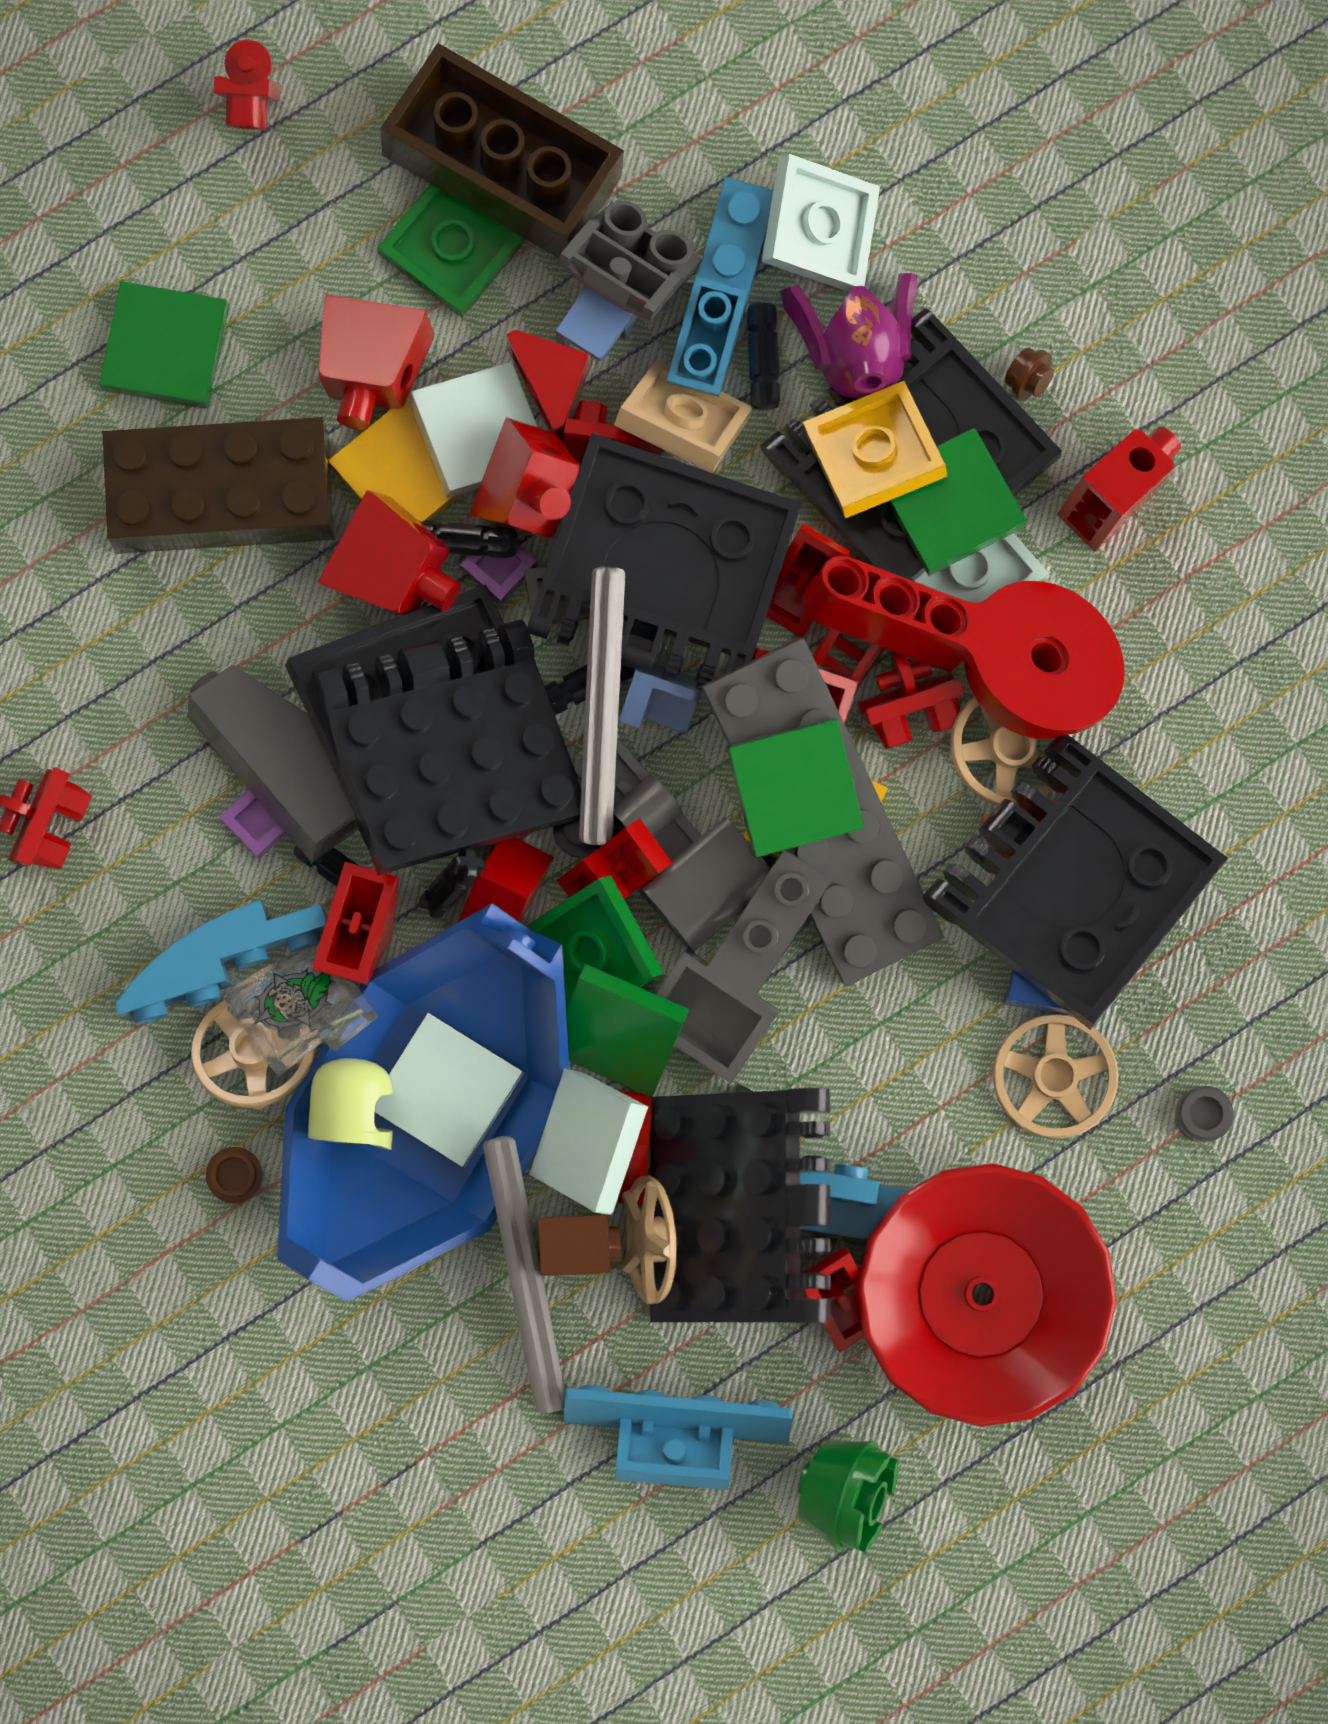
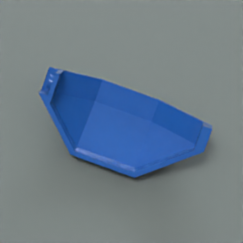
M492 903L376 968L368 984H361L312 1063L306 1078L297 1088L285 1108L277 1260L309 1281L343 1300L349 1301L491 1230L497 1220V1214L483 1149L484 1142L503 1136L513 1138L516 1142L523 1176L537 1152L564 1068L569 1069L562 944L528 929ZM427 1013L524 1072L465 1168L375 1112V1127L392 1131L391 1150H383L371 1144L333 1142L308 1138L311 1086L316 1071L329 1061L349 1058L376 1063L385 1069L389 1075Z

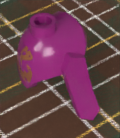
M898 274L896 295L889 305L890 311L865 286L851 287L845 301L831 319L826 330L800 285L791 286L780 291L783 308L800 332L815 368L822 370L828 385L840 395L860 399L896 384L901 378L904 361L911 358V322L917 296L916 274Z

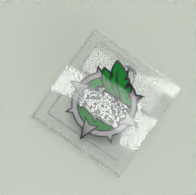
M319 945L293 953L268 965L223 995V998L268 1066L278 1076L282 1075L323 1041L335 1052L379 1017L355 982L312 969Z

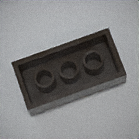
M439 43L436 44L380 128L382 156L557 258L560 257L561 252L588 220L597 216L622 177L623 149Z
M323 417L102 431L107 539L117 554L335 540L331 467L329 464V434Z

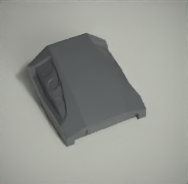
M611 201L600 214L588 220L561 252L558 262L579 282L624 311L651 320L660 312L681 284L691 275L697 273L702 258L694 253L692 254L693 250L690 241L680 232L674 230L654 232L648 228L646 215L636 204L629 201Z

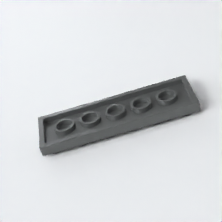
M799 637L701 685L700 687L729 746L831 718L838 719L865 828L786 850L832 879L810 913V918L841 983L847 987L945 938L932 909L922 898L924 892L805 639Z

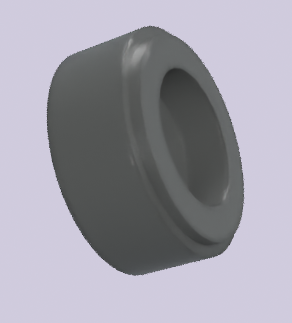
M1198 1086L1187 1091L1180 1097L1175 1108V1120L1179 1130L1187 1138L1202 1143L1217 1140L1225 1135L1230 1129L1234 1117L1230 1099L1224 1092L1212 1086Z

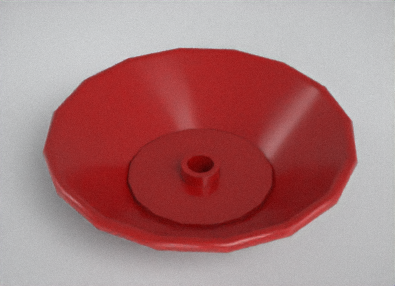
M994 1163L942 1170L901 1194L868 1238L856 1285L863 1338L889 1382L930 1414L979 1427L1032 1420L1075 1394L1105 1353L1117 1304L1109 1250L1084 1208L1043 1176ZM979 1283L986 1284L991 1290V1298L984 1305H978L972 1298V1290Z

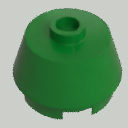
M876 1441L824 1442L817 1450L812 1461L807 1462L799 1479V1519L837 1551H842L845 1548H855L867 1552L883 1527V1524L877 1522V1519L882 1511L886 1494L894 1496L898 1478V1459L892 1458L884 1450L879 1449Z

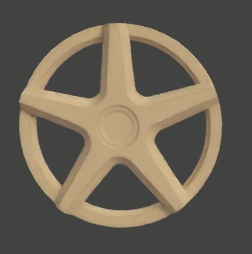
M973 696L961 708L952 727L949 757L953 761L961 780L979 798L996 806L1003 799H1008L1020 806L1012 798V793L1010 792L1014 786L1017 769L1024 766L1033 770L1032 764L1038 757L1041 758L1045 755L1035 749L1034 738L1019 735L1003 727L991 718L981 706L980 708L990 730V736L987 739L962 744L964 725L971 712L980 705L975 696ZM992 760L995 762L996 793L986 789L973 777L965 761ZM1045 784L1038 791L1046 797L1053 790Z
M263 991L240 993L223 1000L213 1007L198 1025L191 1046L192 1066L202 1087L210 1095L223 1103L236 1107L253 1108L255 1110H261L266 1105L282 1100L295 1091L306 1078L316 1058V1036L312 1023L311 1027L301 1023L305 1034V1049L278 1043L275 1040L278 1027L271 1026L265 1021H261L259 1024L248 1023L244 1025L227 1010L230 1006L243 1001L258 1000L254 997L262 995ZM277 994L276 997L273 996L275 1011L279 1009L284 1017L287 1012H284L286 1009L290 1010L295 1016H302L305 1013L299 1005H297L299 1008L296 1010L299 1013H294L296 1003L287 997L283 999V995ZM285 1003V1006L280 1007L279 1004ZM214 1020L230 1040L229 1050L206 1063H202L201 1044L208 1026ZM272 1063L300 1065L286 1083L266 1093L268 1065ZM240 1068L245 1072L249 1096L229 1093L214 1084L210 1078Z
M1044 1014L1021 1023L1004 1039L995 1056L993 1083L1001 1107L1015 1125L1036 1136L1061 1139L1076 1136L1089 1130L1105 1116L1116 1095L1118 1068L1110 1045L1096 1028L1092 1027L1089 1030L1070 1015ZM1048 1024L1045 1053L1041 1058L1010 1051L1015 1041L1025 1032L1034 1027ZM1065 1024L1076 1027L1088 1034L1097 1043L1103 1054L1078 1059L1069 1057L1066 1052ZM1004 1067L1033 1081V1088L1018 1111L1012 1105L1006 1093L1003 1078ZM1108 1070V1087L1105 1097L1098 1109L1092 1114L1079 1093L1077 1084L1080 1080ZM1055 1099L1065 1107L1078 1124L1067 1128H1047L1031 1121L1051 1100Z
M640 1176L634 1181L631 1189L623 1192L621 1196L625 1206L624 1244L626 1253L621 1268L622 1271L630 1274L637 1294L646 1304H658L668 1295L674 1279L676 1266L675 1224L671 1205L663 1186L657 1179L651 1176ZM646 1187L641 1212L637 1202L641 1192ZM657 1197L659 1198L664 1218L661 1216L654 1217ZM667 1259L664 1281L660 1290L657 1291L654 1282L653 1262H664ZM639 1263H640V1265H641L642 1277H641V1274H640V1271H639V1267H638V1264H639Z

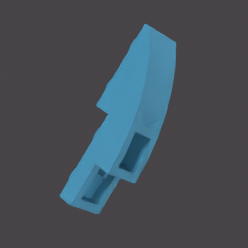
M725 177L699 272L693 284L666 380L667 383L717 397L720 396L761 259L773 195L772 189Z
M261 900L231 910L201 925L176 941L155 958L131 982L115 1003L117 1013L126 1020L134 1018L136 1025H140L168 1016L166 1007L187 1000L190 1008L215 1002L222 998L220 990L232 987L226 965L235 963L237 970L246 969L268 961L267 952L288 946L290 953H295L318 946L321 940L320 935L323 934L327 921L326 911L321 904L270 920L267 907Z

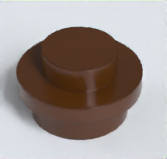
M1027 347L1016 356L1005 376V384L1012 388L1014 397L1024 401L1031 395L1038 397L1046 390L1054 375V370L1050 368L1052 363L1051 354L1045 350L1036 352Z
M228 1147L220 1150L211 1158L206 1169V1182L210 1191L218 1199L228 1203H241L252 1198L259 1190L263 1179L262 1166L258 1158L250 1151L240 1147Z

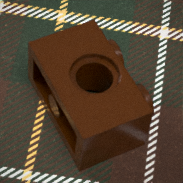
M608 1215L538 1218L541 1276L611 1273L610 1261H621L620 1226L609 1227Z

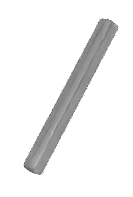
M616 567L594 568L591 577L579 839L583 843L604 845L612 839L625 589V572Z
M509 1136L493 1138L484 1142L483 1149L534 1405L540 1413L557 1412L564 1409L565 1389L543 1278L541 1276L516 1142Z

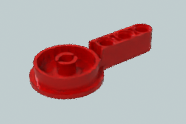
M840 555L826 561L802 595V604L806 613L821 625L949 673L963 661L965 663L968 684L980 706L997 723L1025 737L1053 739L1061 735L1085 731L1100 722L1113 709L1122 692L1125 675L1124 660L1120 644L1111 626L1102 614L1083 597L1053 583L1043 581L1016 582L1002 587L984 601L973 603L854 558Z

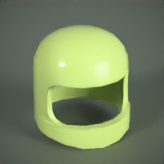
M343 1058L323 1064L316 1071L312 1080L308 1138L333 1142L371 1144L383 1150H391L392 1131L376 1128L374 1124L375 1105L378 1098L383 1095L393 1094L392 1082L385 1069L376 1063L362 1059Z

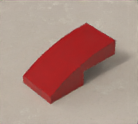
M639 818L557 879V881L570 898L597 879L611 875L623 899H625L670 866L672 861Z

